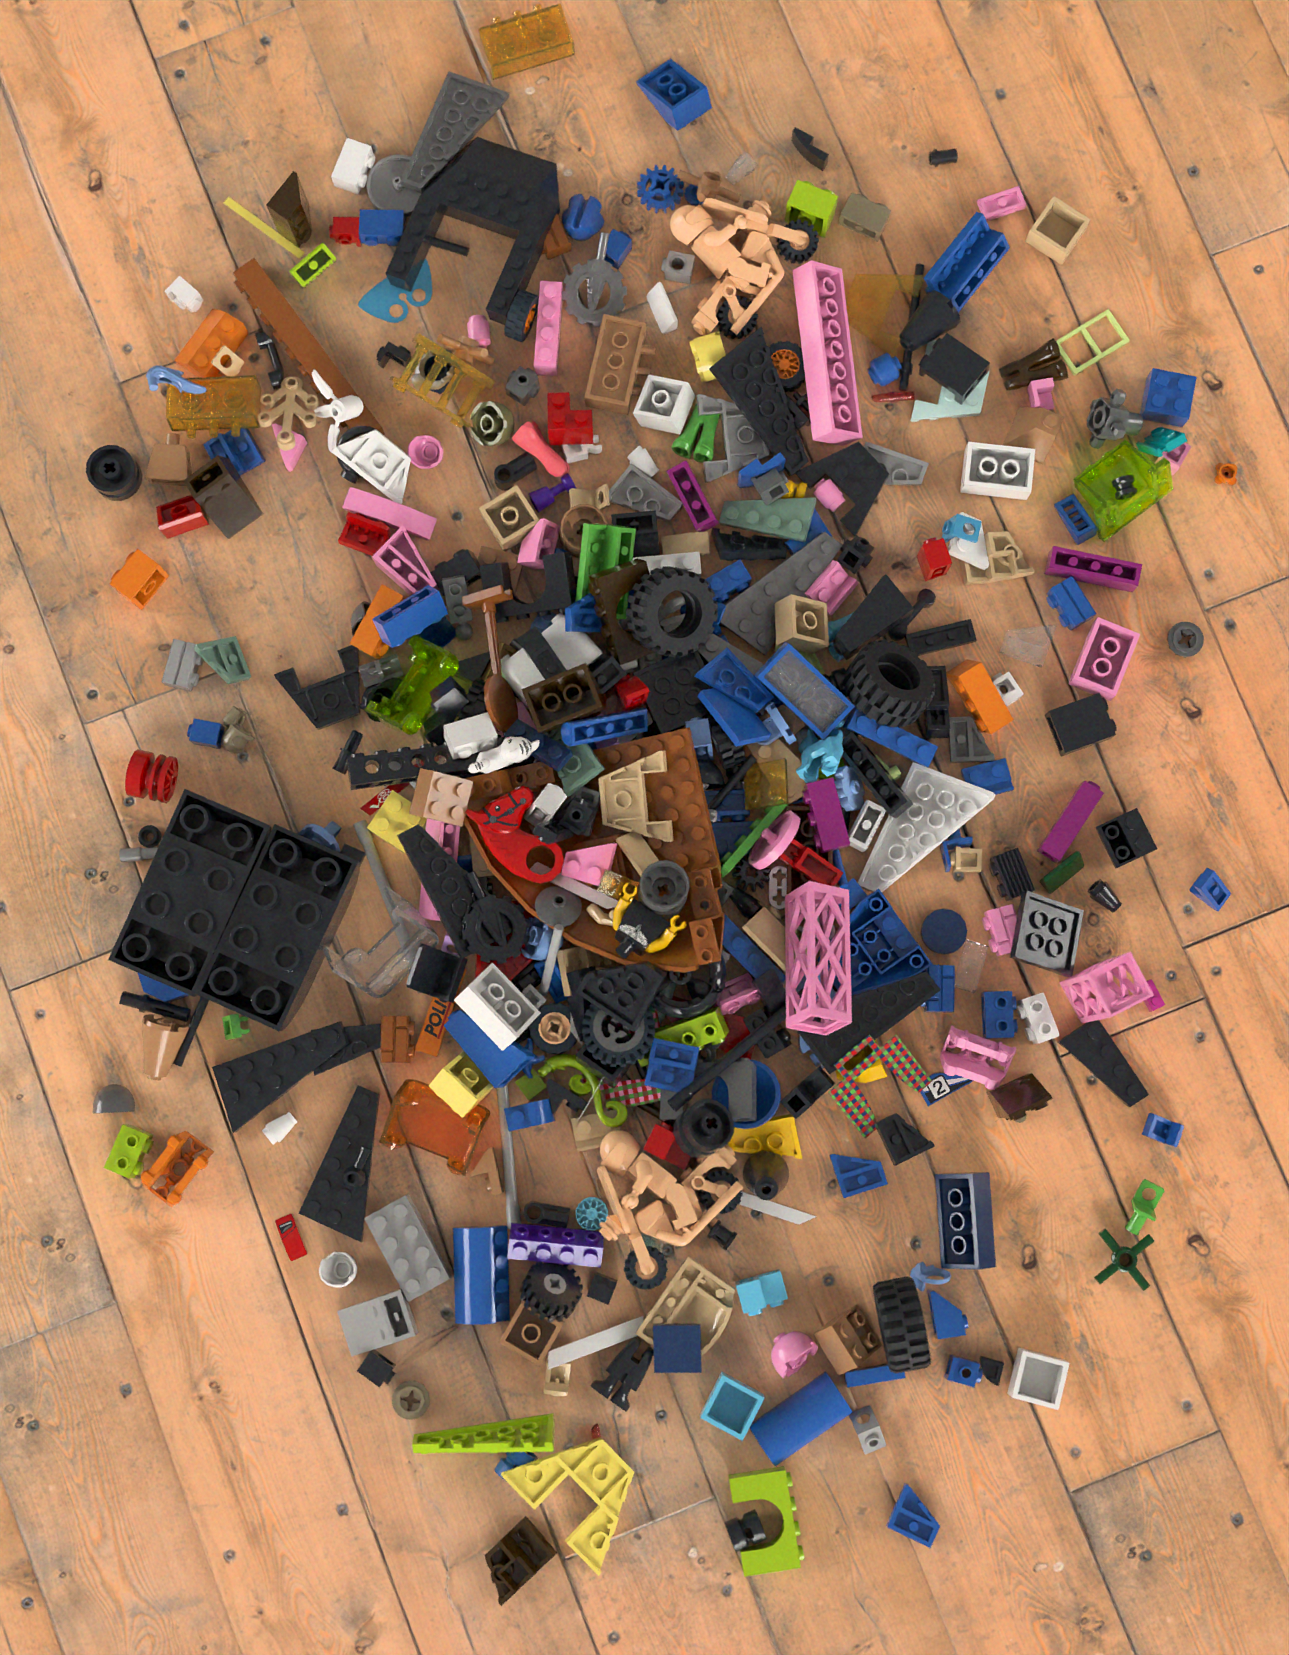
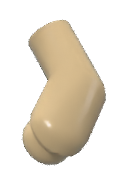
M595 903L588 906L587 912L598 924L613 926L614 910L607 914Z

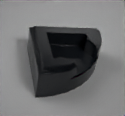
M980 1355L979 1362L980 1368L983 1369V1375L991 1383L999 1386L1004 1362Z

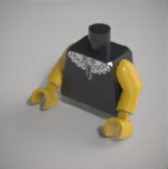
M629 883L625 884L623 887L624 896L620 897L613 912V928L617 931L614 938L620 942L616 948L617 954L627 958L632 951L639 956H643L646 952L654 953L665 949L677 935L676 931L683 930L686 927V921L680 927H677L675 921L680 917L679 915L672 917L669 923L633 898L631 901L630 898L636 895L638 888L636 886L634 893L629 894L626 891Z

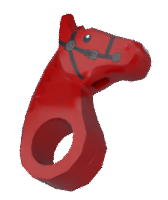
M525 786L518 787L490 802L480 811L466 809V815L478 824L485 844L492 854L514 875L534 883L543 884L553 881L561 873L564 864L561 848L556 843L546 844L538 839L539 836L520 830L525 810L531 807L535 801L534 794L530 788ZM540 846L547 847L555 855V864L552 870L541 875L533 873L528 868L526 861L529 852L535 847Z

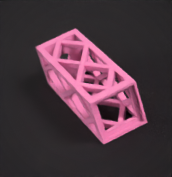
M808 881L785 896L786 1028L828 1035L852 1023L849 890ZM803 918H805L804 929L799 941L795 931ZM834 918H836L840 928L830 942L829 936ZM815 934H816V936H817V938H818V941L816 942V944H815ZM793 949H794V951H795V953H796L795 961H794ZM820 950V961L816 966L815 956ZM841 953H842V966H841V964H840V962H839L840 957H841ZM828 960H829V962H830L829 972H828ZM805 975L806 982L800 999L796 988ZM835 975H837L841 986L834 998L831 999L830 993ZM814 1017H820L821 1023L812 1020Z
M1131 952L1098 962L1059 982L1081 1023L1113 1017L1154 996ZM1126 971L1133 976L1134 984L1127 978ZM1113 975L1120 981V987L1113 981ZM1090 991L1096 996L1094 999L1090 997Z

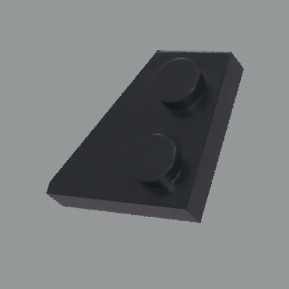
M897 1113L874 1123L894 1166L935 1147L932 1141H928L916 1128L907 1124Z

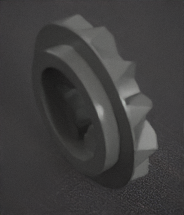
M1180 622L1169 630L1167 641L1169 649L1175 655L1186 658L1194 656L1201 650L1204 637L1197 625L1191 622ZM1181 635H1183L1184 637L1193 636L1188 641V645H1186L1185 643L1178 644L1179 640L1182 638Z

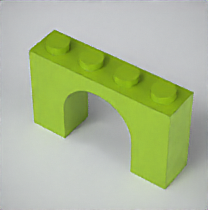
M781 1466L728 1475L733 1503L758 1499L767 1500L775 1504L783 1516L782 1528L773 1540L763 1544L751 1545L740 1551L744 1577L801 1568L800 1560H804L802 1545H797L796 1536H800L798 1521L793 1520L792 1514L793 1511L797 1510L794 1496L790 1497L788 1487H793L791 1473H786L785 1467Z

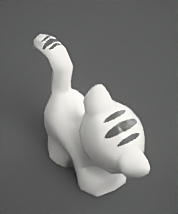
M507 737L500 746L480 752L476 762L469 766V772L476 773L481 771L488 774L513 763L521 762L527 759L533 751H536L540 742L539 740L530 742L523 737Z

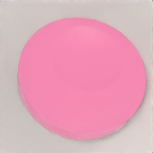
M792 811L780 814L768 828L762 831L761 836L754 843L749 853L748 862L758 870L764 869L773 863L793 840L800 825V818Z

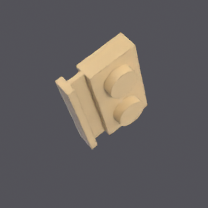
M605 1111L604 1114L613 1119L617 1116V1111ZM597 1113L571 1119L577 1152L599 1148L601 1141L609 1132L620 1130V1126L611 1128L604 1125Z

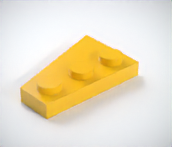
M791 1114L772 1117L765 1124L753 1129L734 1127V1134L728 1143V1146L734 1152L754 1154L764 1150L777 1153L781 1157L785 1155L794 1156L796 1159H803L795 1120Z

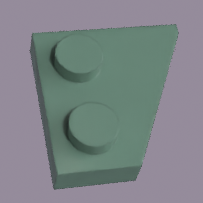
M236 636L196 644L194 650L227 684L242 682L251 678Z

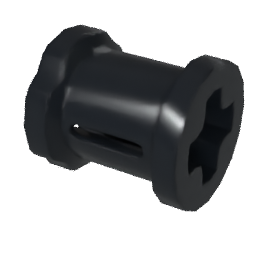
M718 1219L707 1237L709 1239L713 1238L723 1245L724 1250H727L738 1233L728 1230L721 1225V1221Z

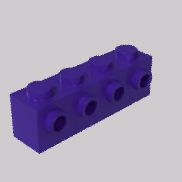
M511 1223L507 1259L601 1268L604 1236L599 1231Z

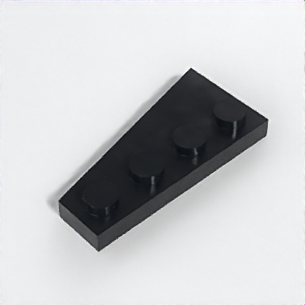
M1099 1020L1086 1022L1058 1041L1062 1047L1070 1052L1078 1062L1082 1063L1092 1075L1106 1085L1127 1107L1133 1106L1149 1095Z

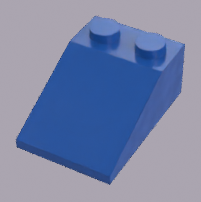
M669 59L636 81L639 88L664 120L677 131L712 108L707 87L672 59Z

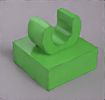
M233 1014L222 1018L225 1040L236 1039L250 1032L249 1029L243 1030L240 1027V1023L247 1021L248 1017L243 1016L239 1018V1014Z

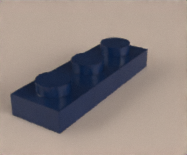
M519 719L504 733V739L507 737H523L530 742L539 740L538 748L530 755L558 772L573 756L570 749L550 737L538 733L536 729Z

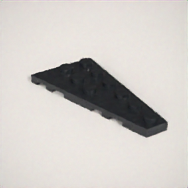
M761 326L711 366L709 370L772 454L776 456L778 453H781L786 459L784 470L791 476L808 462L801 438L798 436L793 422L795 421L793 415L790 414L787 405L788 401L777 369L774 368L770 356L771 352L769 346L766 345Z
M926 971L852 996V1023L828 1035L801 1030L796 1031L826 1071L831 1074L836 1070L834 1064L868 1035L873 1040H876L941 989ZM814 1017L812 1021L821 1023V1018Z
M342 1021L212 1067L233 1133L240 1130L242 1126L254 1119L266 1107L277 1101L304 1077L315 1071L323 1062L330 1059L349 1044Z
M360 1085L357 1086L299 1214L359 1242H363L364 1218L366 1217V1203L369 1192L372 1152L380 1095ZM364 1146L372 1150L363 1167L366 1180L361 1188L351 1190L344 1186L342 1174L348 1167L354 1166L361 1151L360 1148ZM350 1174L348 1177L349 1181L354 1183L356 1176Z

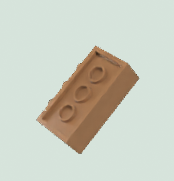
M603 314L584 397L586 407L629 415L633 395L640 397L643 389L635 387L637 375L648 377V374H651V368L640 366L642 354L655 356L656 352L655 347L644 345L647 335V323Z

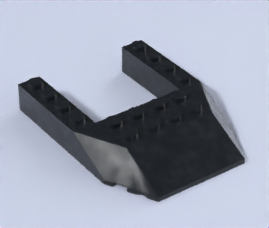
M476 137L451 160L419 196L385 273L390 284L411 292L431 247V241L435 237L444 215L515 239L514 245L486 307L490 320L505 325L508 312L519 290L526 291L543 252L544 241L551 229L556 214L558 213L559 215L560 212L557 164Z

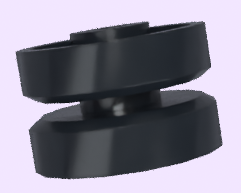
M106 445L96 449L86 463V474L89 482L103 497L111 501H123L132 497L142 484L140 466L126 449L117 445Z
M711 1099L697 1101L678 1115L674 1123V1137L678 1146L683 1152L695 1158L711 1156L728 1144L734 1134V1122L731 1113L723 1104Z

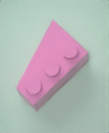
M402 525L372 556L376 566L410 596L428 585L439 591L434 578L418 553L405 527Z

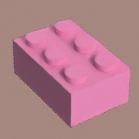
M1097 617L1091 625L1068 684L1093 695L1100 693L1101 698L1104 697L1106 700L1111 701L1118 692L1140 634Z

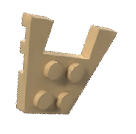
M665 750L658 751L635 763L598 778L603 825L635 832L650 838L661 839L665 842L674 841L672 820L648 821L644 773L667 771Z

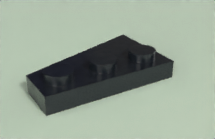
M712 527L711 536L720 560L786 559L787 550L782 539L754 535L752 538L744 537L737 531H732V534L720 533L719 528Z

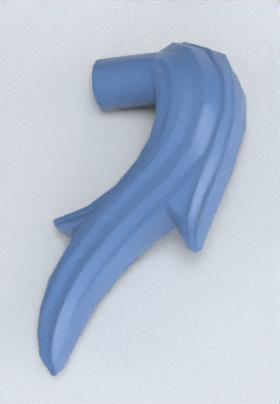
M156 365L150 368L146 374L151 391L158 390V383L171 384L180 393L185 391L191 394H201L207 390L205 387L183 378L182 375L184 373L182 371Z

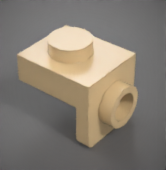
M955 847L953 852H950L949 858L951 866H953V872H981L982 849Z
M547 1359L544 1394L556 1397L567 1396L571 1361L548 1370Z

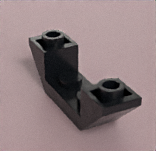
M536 626L517 638V641L544 679L567 671Z

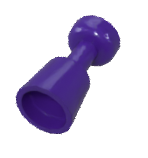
M566 473L561 477L560 484L551 489L547 486L528 493V496L539 513L555 501L554 497L565 490L569 493V490L571 488L576 489V486L570 475Z

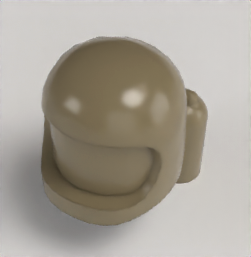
M235 706L231 708L223 719V725L228 729L222 736V745L229 752L238 754L255 737L242 726L247 713Z

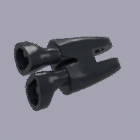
M637 1337L632 1339L607 1367L606 1371L609 1373V1376L603 1381L595 1380L590 1385L608 1399L617 1382L621 1381V1386L612 1395L610 1401L626 1412L630 1408L628 1394L631 1389L635 1392L637 1391L654 1356V1349L650 1346L641 1355L639 1360L633 1356L641 1343V1340Z

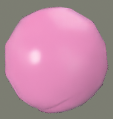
M429 435L416 436L409 443L407 454L411 457V463L420 469L436 467L442 461L444 453L441 442L434 436Z

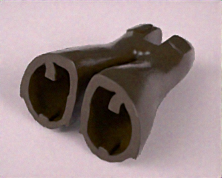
M1054 338L1033 353L1006 364L999 369L1002 378L1016 373L1020 374V376L1004 382L1006 391L1029 386L1030 382L1034 380L1052 377L1053 381L1068 379L1066 365L1062 359L1059 360L1061 356L1060 349ZM1053 361H1057V362H1054V363H1052V364H1050V365H1048V366H1045V367H1043V368L1029 371V370L1032 369V368H1035V367H1038V366H1041V365H1044V364H1046V363H1050V362H1053Z

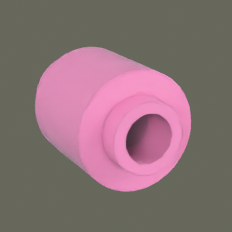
M473 315L469 317V322L467 323L468 337L478 341V347L487 348L491 344L489 322L486 320V316Z
M823 478L814 486L816 491L813 494L827 510L830 509L834 512L846 501L843 498L844 494L831 479L825 481Z

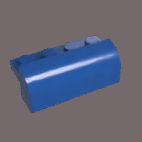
M976 212L924 277L927 284L926 294L932 290L942 293L949 299L947 304L950 308L955 306L958 313L1010 249L1004 233L990 229L983 213Z
M507 1225L453 1228L455 1323L479 1325L510 1321Z

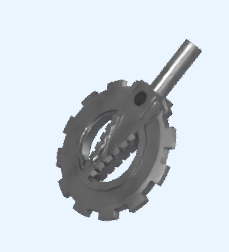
M601 232L596 259L587 260L588 263L582 266L580 263L572 267L574 270L570 276L567 274L563 281L566 287L565 291H562V300H566L568 305L565 309L570 316L574 314L578 318L577 322L582 325L588 322L593 323L592 327L601 326L603 314L614 316L618 310L622 312L626 304L623 303V297L627 295V286H623L621 281L624 277L619 270L615 272L611 268L612 264L605 261L609 233ZM585 279H587L588 308L580 302L578 297V289ZM607 282L610 288V299L603 308L596 310Z

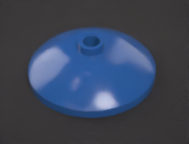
M752 1059L750 1061L756 1065V1121H735L734 1127L739 1129H753L765 1124L776 1113L781 1099L780 1084L774 1072L765 1064ZM716 1077L712 1087V1100L723 1104L729 1111L728 1087L722 1078Z

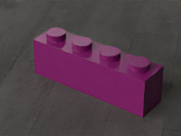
M1053 546L1048 553L1044 574L1065 579L1073 576L1079 582L1133 592L1139 585L1142 564Z

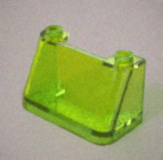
M413 635L408 643L413 647V655L410 654L408 659L414 664L392 698L388 699L383 696L381 703L370 701L365 709L383 725L408 735H414L420 730L433 709L430 704L432 699L429 692L449 676L453 678L459 668V661L455 655L417 635Z

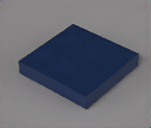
M653 1324L654 1373H701V1324Z

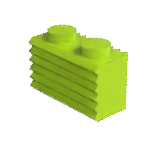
M322 242L295 265L289 273L302 288H306V285L309 286V283L316 280V277H319V274L326 271V268L329 269V265L332 266V263L336 262V257Z

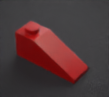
M629 675L624 676L614 684L613 688L623 711L633 710L645 705L650 692L648 687L636 675L633 677Z

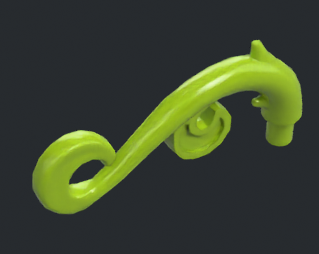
M555 1055L544 1062L545 1065L537 1071L541 1077H545L548 1073L554 1072L557 1069L564 1071L566 1070L564 1067L575 1068L585 1076L587 1082H580L583 1077L582 1075H574L569 1081L570 1091L578 1096H585L592 1091L596 1112L604 1125L617 1128L626 1122L628 1110L621 1102L609 1101L606 1103V1108H613L617 1111L615 1118H609L604 1114L599 1081L594 1074L577 1063L576 1055Z

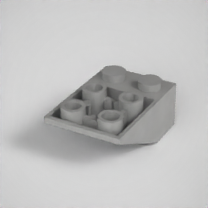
M401 1289L337 1311L351 1357L399 1342L419 1333L409 1302Z

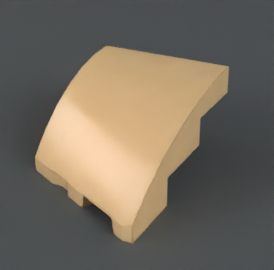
M1008 531L988 532L984 535L989 561L987 569L983 570L960 560L964 585L1009 580L1035 573L1033 567H1029L1023 559L1022 551L1015 545Z

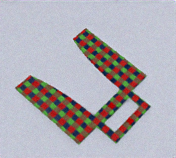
M897 1034L881 1048L868 1035L834 1064L844 1079L828 1093L865 1139L876 1130L874 1125L876 1119L866 1098L853 1080L875 1061L881 1058L899 1079L917 1092L922 1091L932 1082ZM869 1044L873 1052L848 1073L843 1065Z

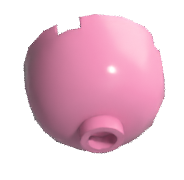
M792 1331L788 1334L782 1332L774 1339L775 1346L771 1351L772 1364L782 1378H785V1375L790 1377L807 1363L806 1359L809 1353L812 1357L815 1355L818 1346L807 1334Z

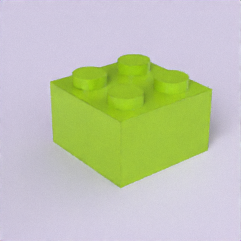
M797 180L787 202L784 222L789 223L793 220L794 222L801 220V223L807 221L809 227L811 224L814 226L813 231L817 230L818 235L825 238L835 215L838 196L831 190H822L815 187L811 182Z

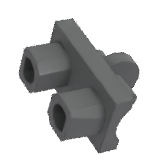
M397 654L358 666L365 689L376 686L392 677L400 678L404 676Z

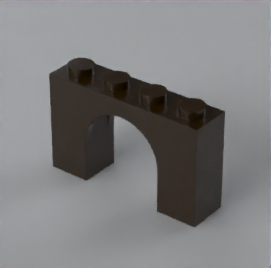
M638 558L589 575V590L596 602L594 609L596 615L600 618L602 624L600 631L603 638L606 639L608 646L606 653L607 656L609 654L613 656L619 665L654 653L640 645V641L635 640L632 635L633 631H624L616 617L617 605L622 596L631 591L635 583L640 584L642 582L640 578L644 574L650 575L647 562Z

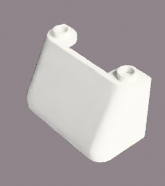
M562 613L555 616L551 620L553 624L541 633L566 670L584 663L587 665L593 664L603 654L585 632H565V615ZM522 648L510 657L507 654L501 659V673L514 693L529 710L521 689L545 679Z

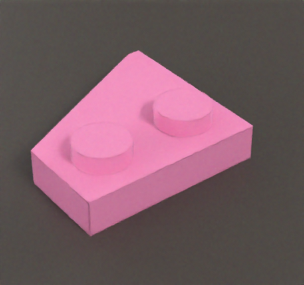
M617 843L566 852L561 875L600 887H607Z

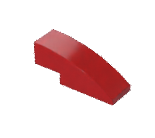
M794 838L778 857V859L816 883L835 887L843 874L838 868L810 848L803 846Z

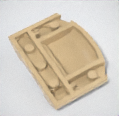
M688 1256L635 1334L653 1346V1324H701L702 1356L717 1341L728 1323L733 1308L735 1288Z

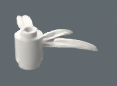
M314 369L312 377L316 386L326 399H333L331 404L319 406L314 410L317 417H333L336 420L335 424L330 425L328 433V449L331 452L337 445L340 422L358 417L363 411V403L359 397L353 395L338 399L333 394L332 389Z

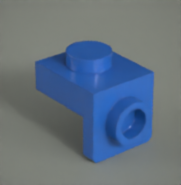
M1149 1113L1142 1135L1160 1143L1177 1147L1184 1125Z

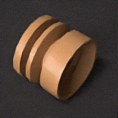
M579 504L571 507L564 514L560 525L559 540L563 549L571 552V555L580 558L582 535L579 534V531L583 530V524H607L604 514L597 507L589 504Z

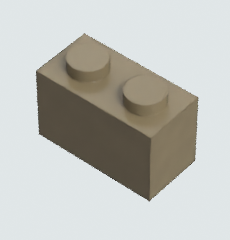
M852 192L840 214L839 224L878 242L889 221L891 210L884 204H876L868 200L866 196Z

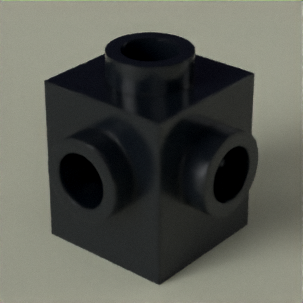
M856 535L851 541L847 539L840 548L842 553L837 562L855 574L862 566L866 568L873 557L870 554L874 547L865 538Z

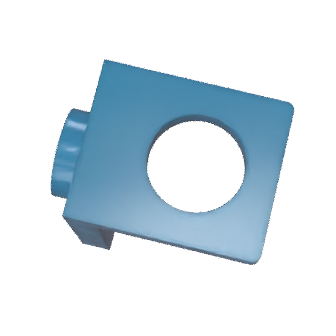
M956 514L945 521L942 528V538H944L945 543L954 537L976 543L978 542L981 521ZM965 523H970L974 527L972 535H967L964 532L963 526Z

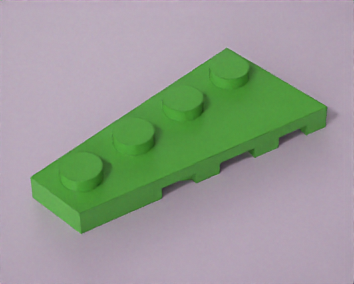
M782 799L776 803L771 801L764 809L766 813L761 820L757 818L750 825L751 831L747 836L743 834L734 844L736 848L733 852L730 853L728 851L720 860L722 863L721 877H724L733 869L759 839L762 831L768 828L788 805Z

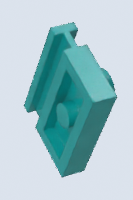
M1158 427L1152 430L1149 436L1144 438L1145 442H1137L1136 445L1141 452L1162 457V452L1172 451L1187 442V439L1182 432Z

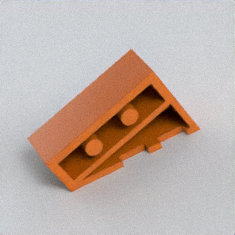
M967 659L946 672L947 678L963 700L967 710L975 718V724L981 732L993 734L1014 720L982 662Z

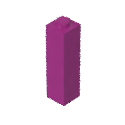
M1083 781L1079 785L1037 849V852L1054 863L1061 860L1104 794L1100 791V786L1092 781Z

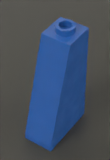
M456 1010L448 1017L449 1021L443 1025L494 1088H504L536 1057L531 1051L516 1041H513L502 1051L464 1010Z

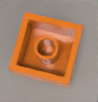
M137 548L135 552L127 556L125 565L121 570H117L112 575V581L109 584L120 595L142 610L169 575L158 563Z

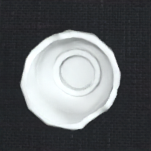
M333 1252L321 1260L319 1274L321 1280L328 1286L340 1288L347 1286L354 1280L357 1274V1265L355 1259L348 1253Z

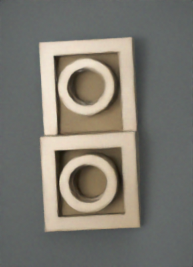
M691 532L661 537L663 555L699 552L700 556L711 554L709 532Z

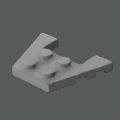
M703 394L696 396L698 416L721 414L726 460L703 462L705 483L742 468L755 459L760 460L770 455L769 448L735 403L719 398L707 397Z

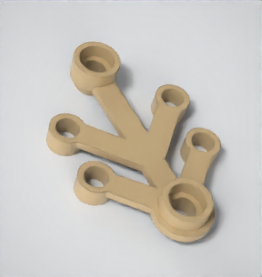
M296 376L285 378L281 382L279 390L272 395L264 394L260 398L262 407L264 409H271L277 401L286 396V401L270 412H261L258 415L259 424L263 427H268L275 419L284 414L282 431L278 433L276 439L278 447L286 451L293 449L296 444L294 434L291 432L293 414L298 416L308 428H312L317 424L316 415L312 412H306L295 402V397L300 398L305 402L306 408L309 410H315L319 406L317 396L309 395L305 392L302 380Z

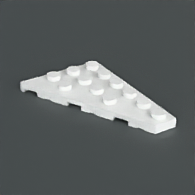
M913 762L901 787L913 802V805L898 818L888 815L858 881L860 887L871 892L880 889L881 892L886 890L994 799L995 794Z

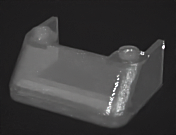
M387 886L383 890L392 907L391 915L397 923L368 952L361 948H352L343 956H340L328 947L323 949L332 972L374 998L386 996L410 973L420 944L423 943L435 948L439 942L436 931L417 909Z

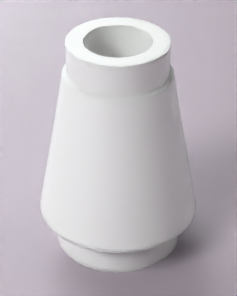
M640 445L627 457L630 460L629 464H633L650 478L659 471L646 448L643 449Z
M288 1112L266 1124L262 1132L274 1145L277 1141L280 1143L298 1122Z

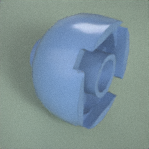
M529 917L531 928H527V936H530L527 945H524L525 949L521 948V951L526 958L546 960L553 929L538 918ZM563 936L561 937L559 948L563 945Z

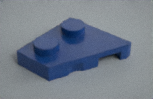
M591 593L565 608V632H601L600 627L602 624L600 618L596 615L594 609L596 602Z

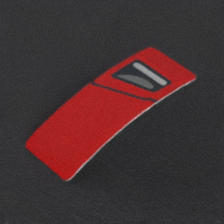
M288 1214L275 1220L290 1261L307 1255L293 1215Z

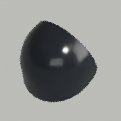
M697 760L702 783L709 784L706 790L722 788L725 782L718 766L709 760Z

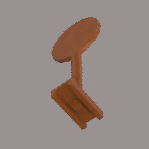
M498 585L463 596L462 603L463 606L474 611L482 609V613L485 615L493 675L486 679L484 699L492 722L497 729L505 733L518 719V707L512 688L506 679L502 677L495 604L513 599L512 590L504 591L503 586Z

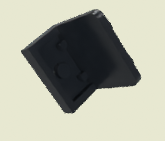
M422 943L415 954L406 986L426 995L454 1003L468 959H460L457 955Z

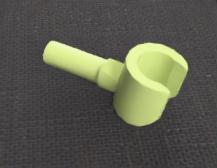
M875 755L894 780L901 777V772L896 765L889 768L888 765Z

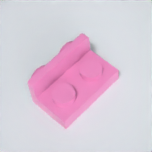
M832 560L804 594L808 599L827 603V614L831 616L848 595L852 593L859 582L857 579L850 577L837 561Z

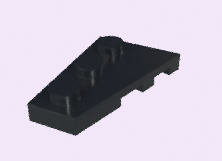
M381 1024L344 1027L349 1044L318 1066L314 1071V1076L381 1048Z

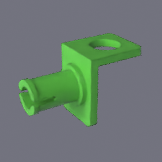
M1143 1179L1131 1200L1134 1213L1125 1226L1129 1232L1139 1235L1147 1218L1152 1221L1156 1220L1154 1209L1164 1193V1188ZM1144 1189H1154L1156 1192L1154 1199H1144L1142 1196Z

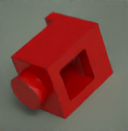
M333 217V225H329L330 239H335L336 243L342 245L356 243L357 247H362L359 236V217Z

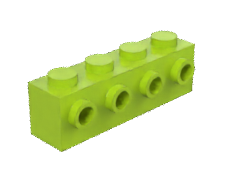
M717 1006L697 1016L684 1018L656 1029L654 1038L699 1047V1050H701L705 1044L712 1043V1045H716L725 1041L729 1029L720 1007ZM651 1047L649 1052L644 1054V1058L638 1059L640 1067L649 1065L648 1060Z

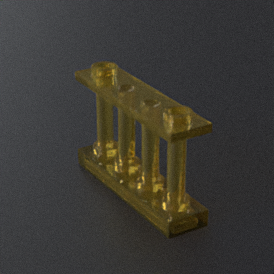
M416 333L412 339V342L416 343V351L401 377L398 379L395 376H391L389 380L394 383L392 387L402 393L408 391L450 417V423L460 429L462 426L469 428L471 424L465 421L464 418L480 391L484 390V388L492 389L496 381L422 334ZM430 352L436 356L434 358L435 363L419 391H417L407 383L423 355ZM449 364L455 368L453 370L454 375L438 403H436L426 395L442 367H446ZM468 376L474 380L472 382L473 387L458 413L454 414L445 407L461 379H465Z

